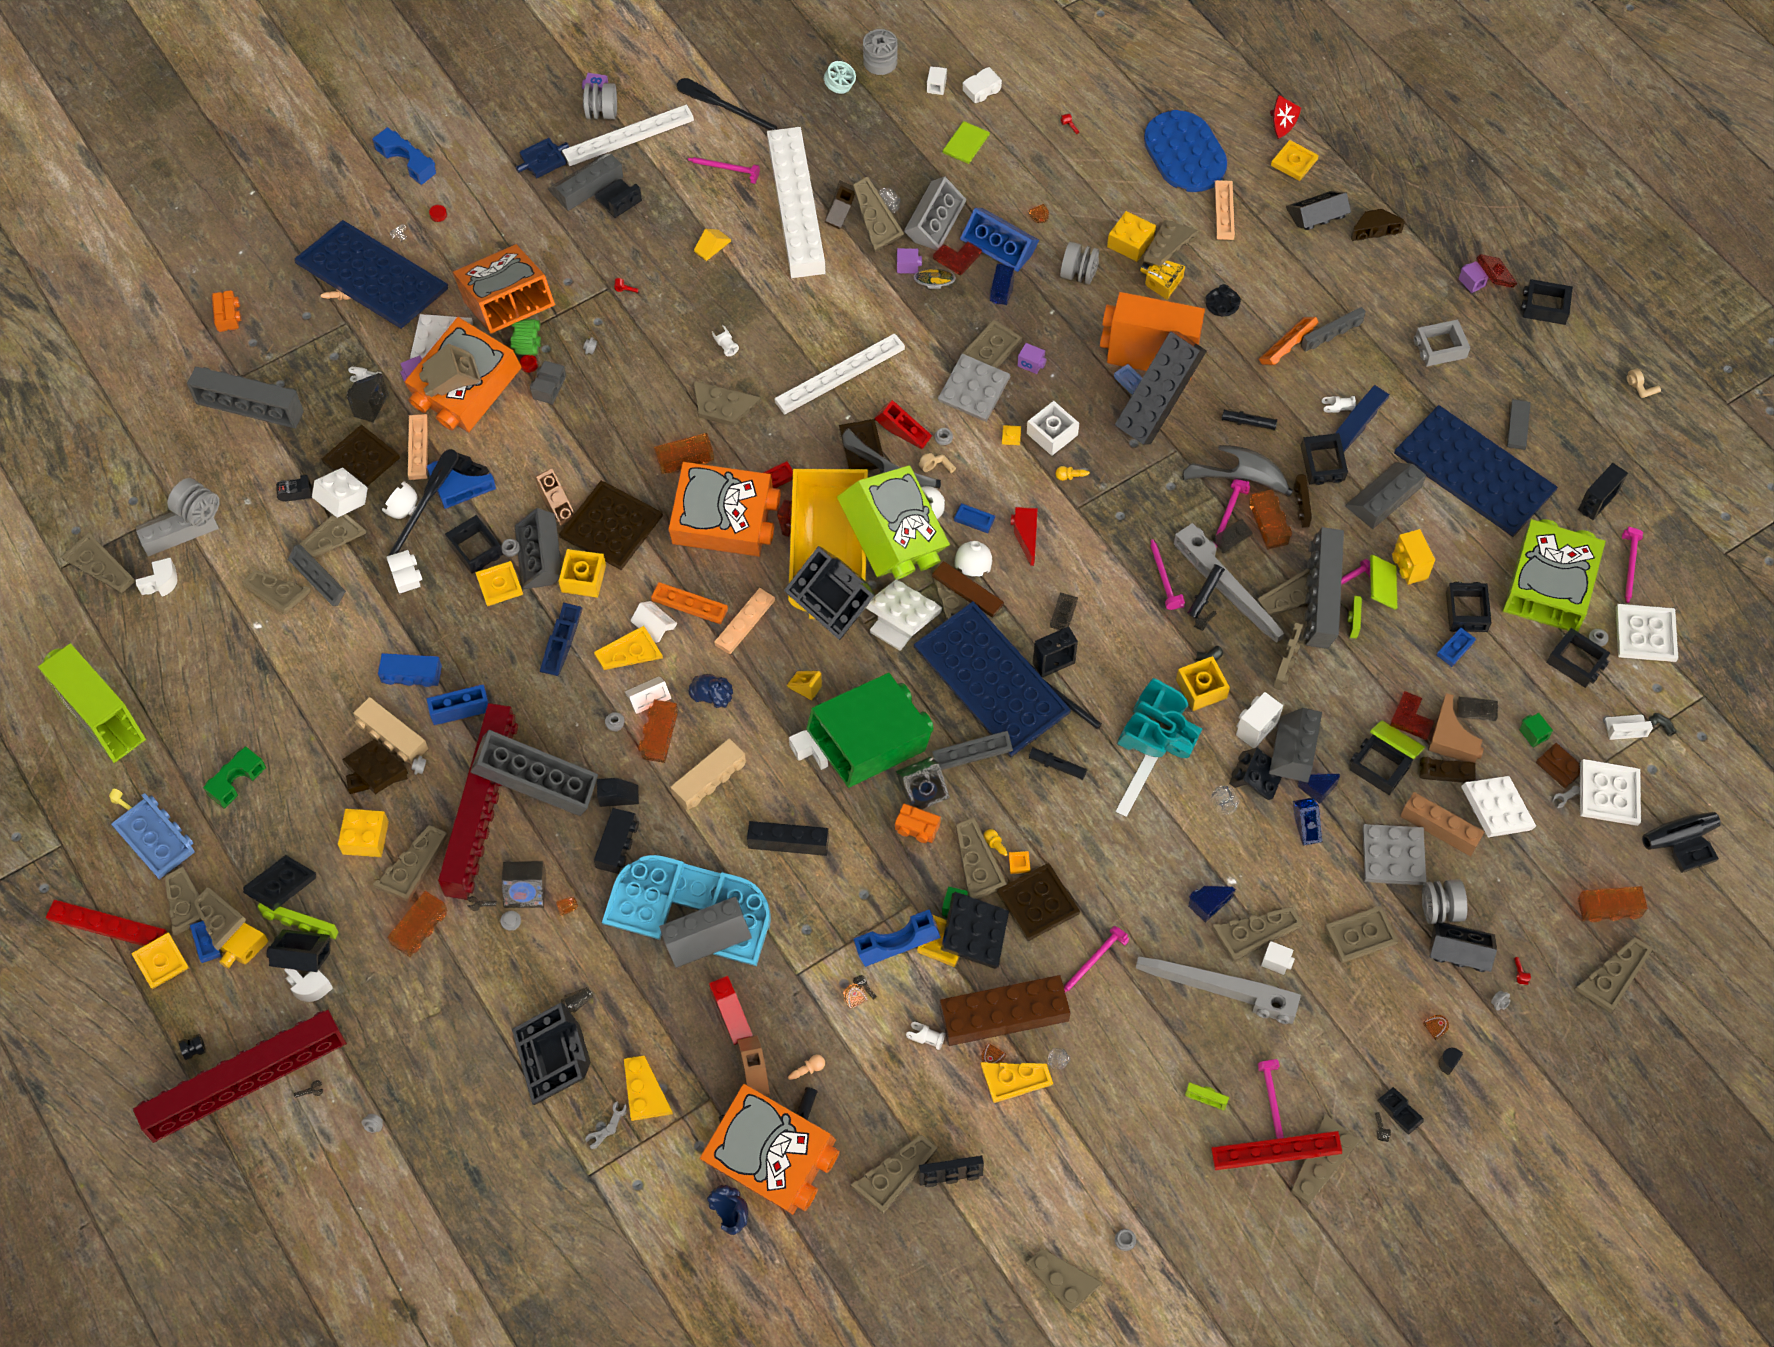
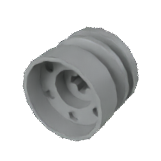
M876 29L865 35L863 39V65L870 73L885 75L896 68L897 38L891 31Z
M591 83L585 84L583 108L586 119H591L592 114H594L595 119H598L600 112H602L604 119H616L617 91L615 83H603L602 91H599L597 83H594L593 91Z
M1069 242L1064 254L1060 277L1073 280L1077 273L1078 282L1081 283L1085 276V284L1090 285L1098 268L1099 249L1094 248L1090 255L1091 247L1087 246L1084 253H1081V244Z
M186 478L180 481L171 491L167 501L171 512L182 517L186 522L197 528L204 526L214 517L220 504L217 494L211 492V490L205 488L193 478Z
M1461 879L1445 880L1443 887L1440 881H1434V883L1424 882L1422 887V907L1428 924H1436L1437 921L1438 923H1444L1446 917L1449 922L1466 920L1467 896Z

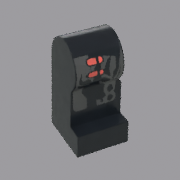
M301 475L300 479L277 482V499L287 502L312 498V485L308 475Z

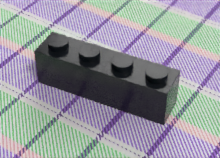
M749 821L747 833L748 849L827 856L829 843L828 828Z

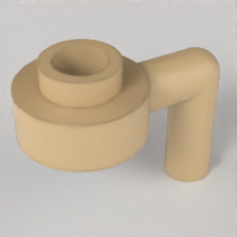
M1636 368L1628 372L1627 382L1637 389L1641 398L1661 392L1660 386L1645 390L1643 386L1644 376L1640 369Z
M932 453L924 454L919 462V467L924 472L932 470L940 462L950 473L956 469L945 455L934 456Z

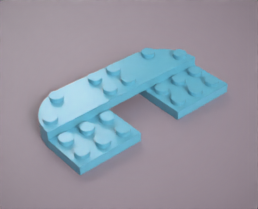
M650 855L641 857L632 864H628L619 873L614 883L602 923L660 940L662 933L659 926L666 923L672 903L702 910L736 896L752 939L716 952L713 955L757 967L764 940L770 928L771 913L769 904L761 890L744 878L684 864L682 861L664 856Z

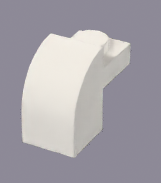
M171 558L152 562L154 575L136 579V585L141 595L159 591L161 596H165L177 584L176 568Z
M807 730L789 737V746L798 761L813 755L821 770L828 767V759Z
M284 969L288 975L285 979L292 986V993L301 1001L313 1002L319 1000L333 989L329 980L319 970L318 972H310L303 978L294 969Z

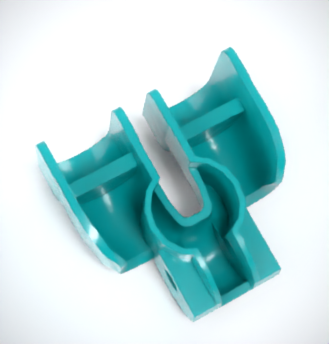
M1152 678L1139 696L1132 711L1134 714L1125 725L1117 745L1127 750L1135 749L1151 757H1163L1166 751L1177 757L1188 758L1202 732V728L1187 721L1182 715L1188 707L1185 696L1158 679ZM1148 716L1170 727V730L1161 728L1159 723L1151 720Z

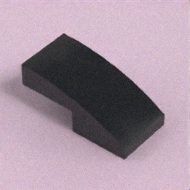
M458 453V461L452 470L466 476H483L488 474L489 470L486 466L475 463L469 456Z
M1394 1087L1378 1099L1383 1109L1408 1135L1424 1122V1118L1408 1105V1100Z

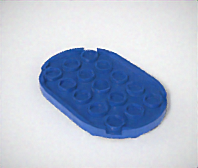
M1173 110L1157 115L1148 123L1144 135L1146 150L1162 177L1171 186L1184 188L1187 192H1201L1215 187V180L1222 181L1227 169V157L1210 127L1201 117L1190 112Z

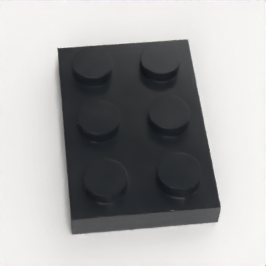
M285 855L245 885L243 893L275 911L315 880L316 872Z
M983 1156L919 1165L920 1186L934 1187L937 1183L941 1182L954 1184L960 1179H967L968 1181L977 1180L980 1176H983Z

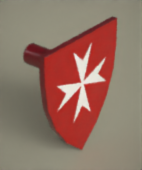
M1280 95L1277 96L1274 109L1270 111V115L1273 116V127L1277 139L1285 136L1292 130L1301 111V107Z

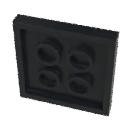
M958 892L952 893L941 950L994 969L998 968L1009 911Z

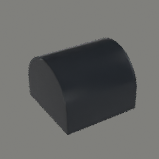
M1457 1048L1446 1049L1439 1059L1441 1071L1450 1075L1463 1056V1052Z

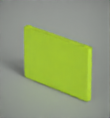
M963 121L943 149V153L969 164L989 137L990 132Z
M1371 555V598L1395 610L1398 608L1396 566L1375 555Z
M1383 720L1370 731V733L1412 759H1415L1425 748V746Z

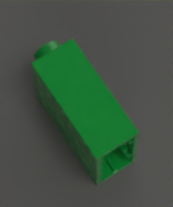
M886 673L812 707L806 730L846 786L850 788L925 752L933 732V723L926 712L922 711L919 713L913 705L908 687L904 683L898 684L890 673Z

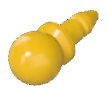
M1065 466L1058 467L1055 472L1057 479L1062 481L1090 474L1089 471L1083 469L1073 470L1072 467L1067 468Z
M993 829L986 830L983 834L986 843L991 848H995L1000 854L1007 856L1006 848L1002 845V839L998 836V833Z

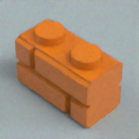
M231 290L224 291L223 293H213V315L217 331L238 329V322L241 321L240 311H237V307H240L239 298L235 297L234 292Z
M904 803L896 819L895 830L902 836L907 837L910 835L916 837V840L921 843H933L941 824V816Z

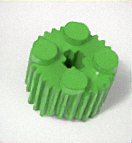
M523 319L512 324V327H515L511 336V348L514 349V353L517 355H538V347L541 346V336H537L538 331H540V320Z

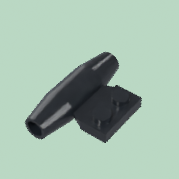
M1716 812L1689 815L1662 824L1642 836V842L1648 850L1672 847V857L1680 872L1683 873L1716 862L1719 859L1710 841H1707L1702 836L1718 828L1721 825V821Z

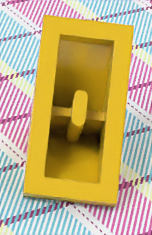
M705 229L694 252L707 261L729 244L731 239L720 230Z
M797 671L787 686L802 696L813 700L822 687L821 672Z

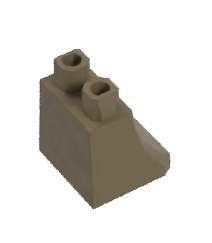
M447 344L423 364L424 370L419 373L420 379L425 383H429L424 388V392L430 397L437 394L445 395L455 389L477 384L481 381L473 355L451 344Z

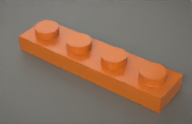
M1304 317L1259 358L1261 364H1277L1283 355L1289 353L1295 344L1300 343L1306 334L1314 330V327L1319 323L1317 318Z
M658 582L651 596L653 602L718 624L722 623L728 611V605Z

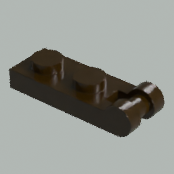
M1298 474L1293 487L1294 491L1298 493L1296 494V505H1299L1300 508L1298 509V520H1301L1302 528L1310 527L1312 520L1308 482L1304 474Z
M1430 757L1420 758V766H1422V770H1420L1421 779L1461 783L1476 781V768L1473 762L1431 759Z

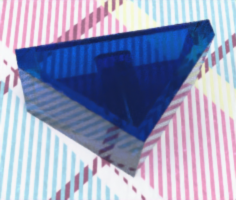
M1310 774L1308 783L1298 780L1297 785L1320 804L1337 786L1340 774Z

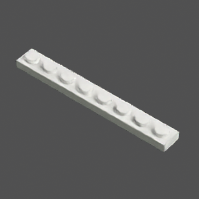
M686 104L562 150L563 156L568 165L572 166L694 121V118Z
M894 333L776 397L775 403L785 415L905 350V345Z

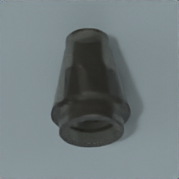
M586 987L564 995L561 1003L566 1006L570 1013H575L593 998V994Z

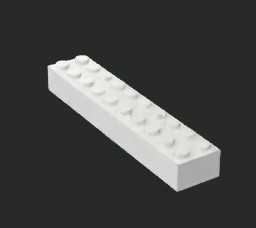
M801 127L767 131L768 147L791 278L825 274V259Z

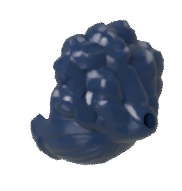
M703 674L693 678L688 692L695 702L704 701L713 703L716 708H726L728 703L731 702L733 689L732 684L728 682L727 678H718L713 674Z
M720 1185L714 1188L707 1197L709 1208L716 1210L717 1215L721 1218V1229L730 1235H735L742 1231L748 1223V1205L741 1198L738 1189L727 1185Z

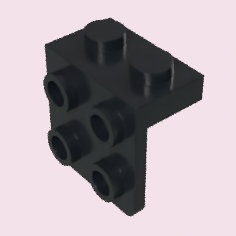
M622 179L615 181L595 194V199L614 218L642 201L640 187L637 184L629 187Z
M1257 747L1243 751L1238 757L1239 761L1231 774L1232 778L1229 784L1234 788L1248 785L1267 800L1273 799L1282 777L1269 774L1272 758Z

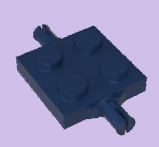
M550 138L519 152L524 163L515 166L516 170L520 173L528 169L537 179L566 165V160L561 152L569 148V145L565 142L557 146Z

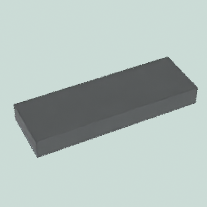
M1512 399L1507 447L1521 450L1526 449L1531 402Z

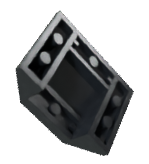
M820 546L816 548L784 589L792 599L839 640L842 639L876 596L865 580L841 559Z
M563 1003L553 1006L512 1029L532 1105H536L585 1079L591 1062L580 1024Z

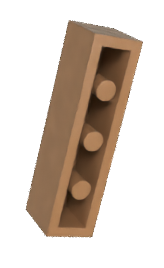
M1415 792L1411 795L1400 816L1417 827H1424V831L1470 857L1485 831Z

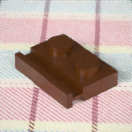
M1557 743L1536 761L1545 772L1565 789L1580 776V763Z

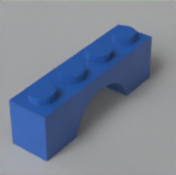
M387 127L372 139L375 150L388 159L395 156L407 158L409 160L407 164L409 175L420 185L436 174L435 162L430 157L427 158L423 155L420 149L414 148L408 140L402 139L396 131H392Z
M929 909L910 916L908 924L897 932L877 934L872 931L854 938L858 955L866 967L939 939L941 936L936 921Z

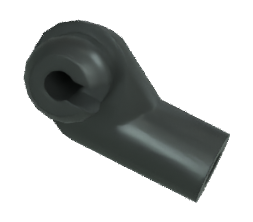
M1214 646L1208 653L1197 651L1196 661L1212 656L1217 661L1222 657L1223 649L1220 646Z
M1653 713L1649 717L1652 725L1656 726L1658 723L1662 725L1668 736L1676 734L1677 731L1669 718L1660 713Z

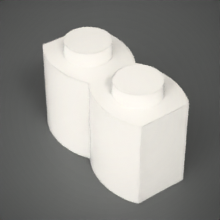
M988 67L981 70L977 75L966 79L963 82V91L974 103L982 102L988 95L996 94L1000 91L1002 80Z
M406 550L387 556L399 594L421 587L419 581L422 580L419 569L415 570L414 568L417 565L414 554L410 555L409 551Z

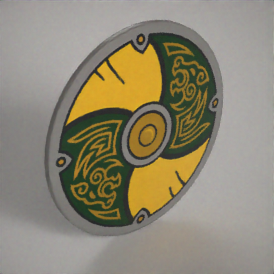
M925 269L914 274V280L919 284L928 286V289H941V286L949 285L956 279L952 272L943 269Z

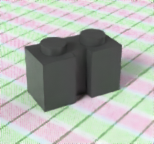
M548 361L543 362L542 366L537 370L535 381H532L530 384L533 399L549 404L554 403L566 378L564 366Z

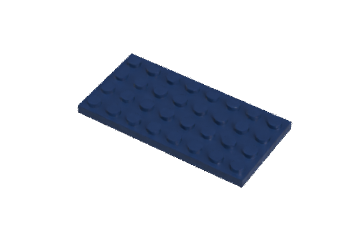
M344 220L340 221L295 258V264L400 329L448 290L446 282Z
M1440 405L1394 451L1395 455L1405 462L1415 465L1429 479L1512 537L1519 532L1558 488Z
M974 601L914 644L916 651L990 735L1008 731L1013 751L1007 753L1010 758L1071 713V709Z

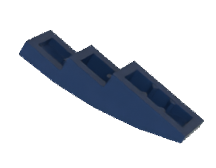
M1376 385L1363 397L1336 431V433L1340 434L1344 452L1365 430L1366 425L1377 414L1378 409L1389 398L1390 394Z
M563 602L559 619H556L553 633L549 636L540 668L541 673L559 677L583 610L581 606Z

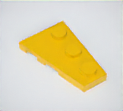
M644 626L594 652V656L603 670L663 659L662 653Z
M645 1056L624 1059L631 1121L672 1115L673 1112Z
M980 1063L993 1104L1053 1085L1047 1064Z

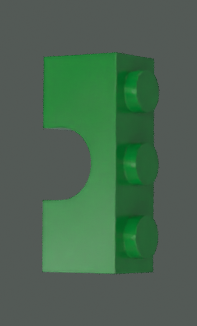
M245 746L234 755V758L228 764L223 765L220 771L213 778H210L203 788L212 800L225 809L238 796L235 788L232 786V782L240 776H245L254 781L266 769V766L258 755Z

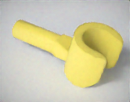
M112 789L109 794L111 802L120 804L129 811L132 807L121 799L123 793L117 789Z

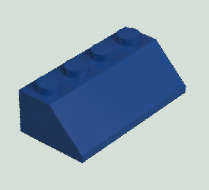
M974 208L960 240L1017 272L1033 255L1039 239L984 208Z

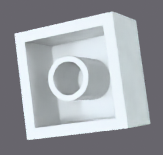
M1055 401L1051 402L1027 422V434L1051 456L1078 436L1079 422Z
M340 468L314 480L312 498L338 518L365 505L368 488L344 468Z
M1266 692L1260 697L1256 696L1251 703V707L1248 710L1244 709L1240 714V721L1236 726L1238 728L1236 736L1252 748H1256L1278 724L1283 705Z

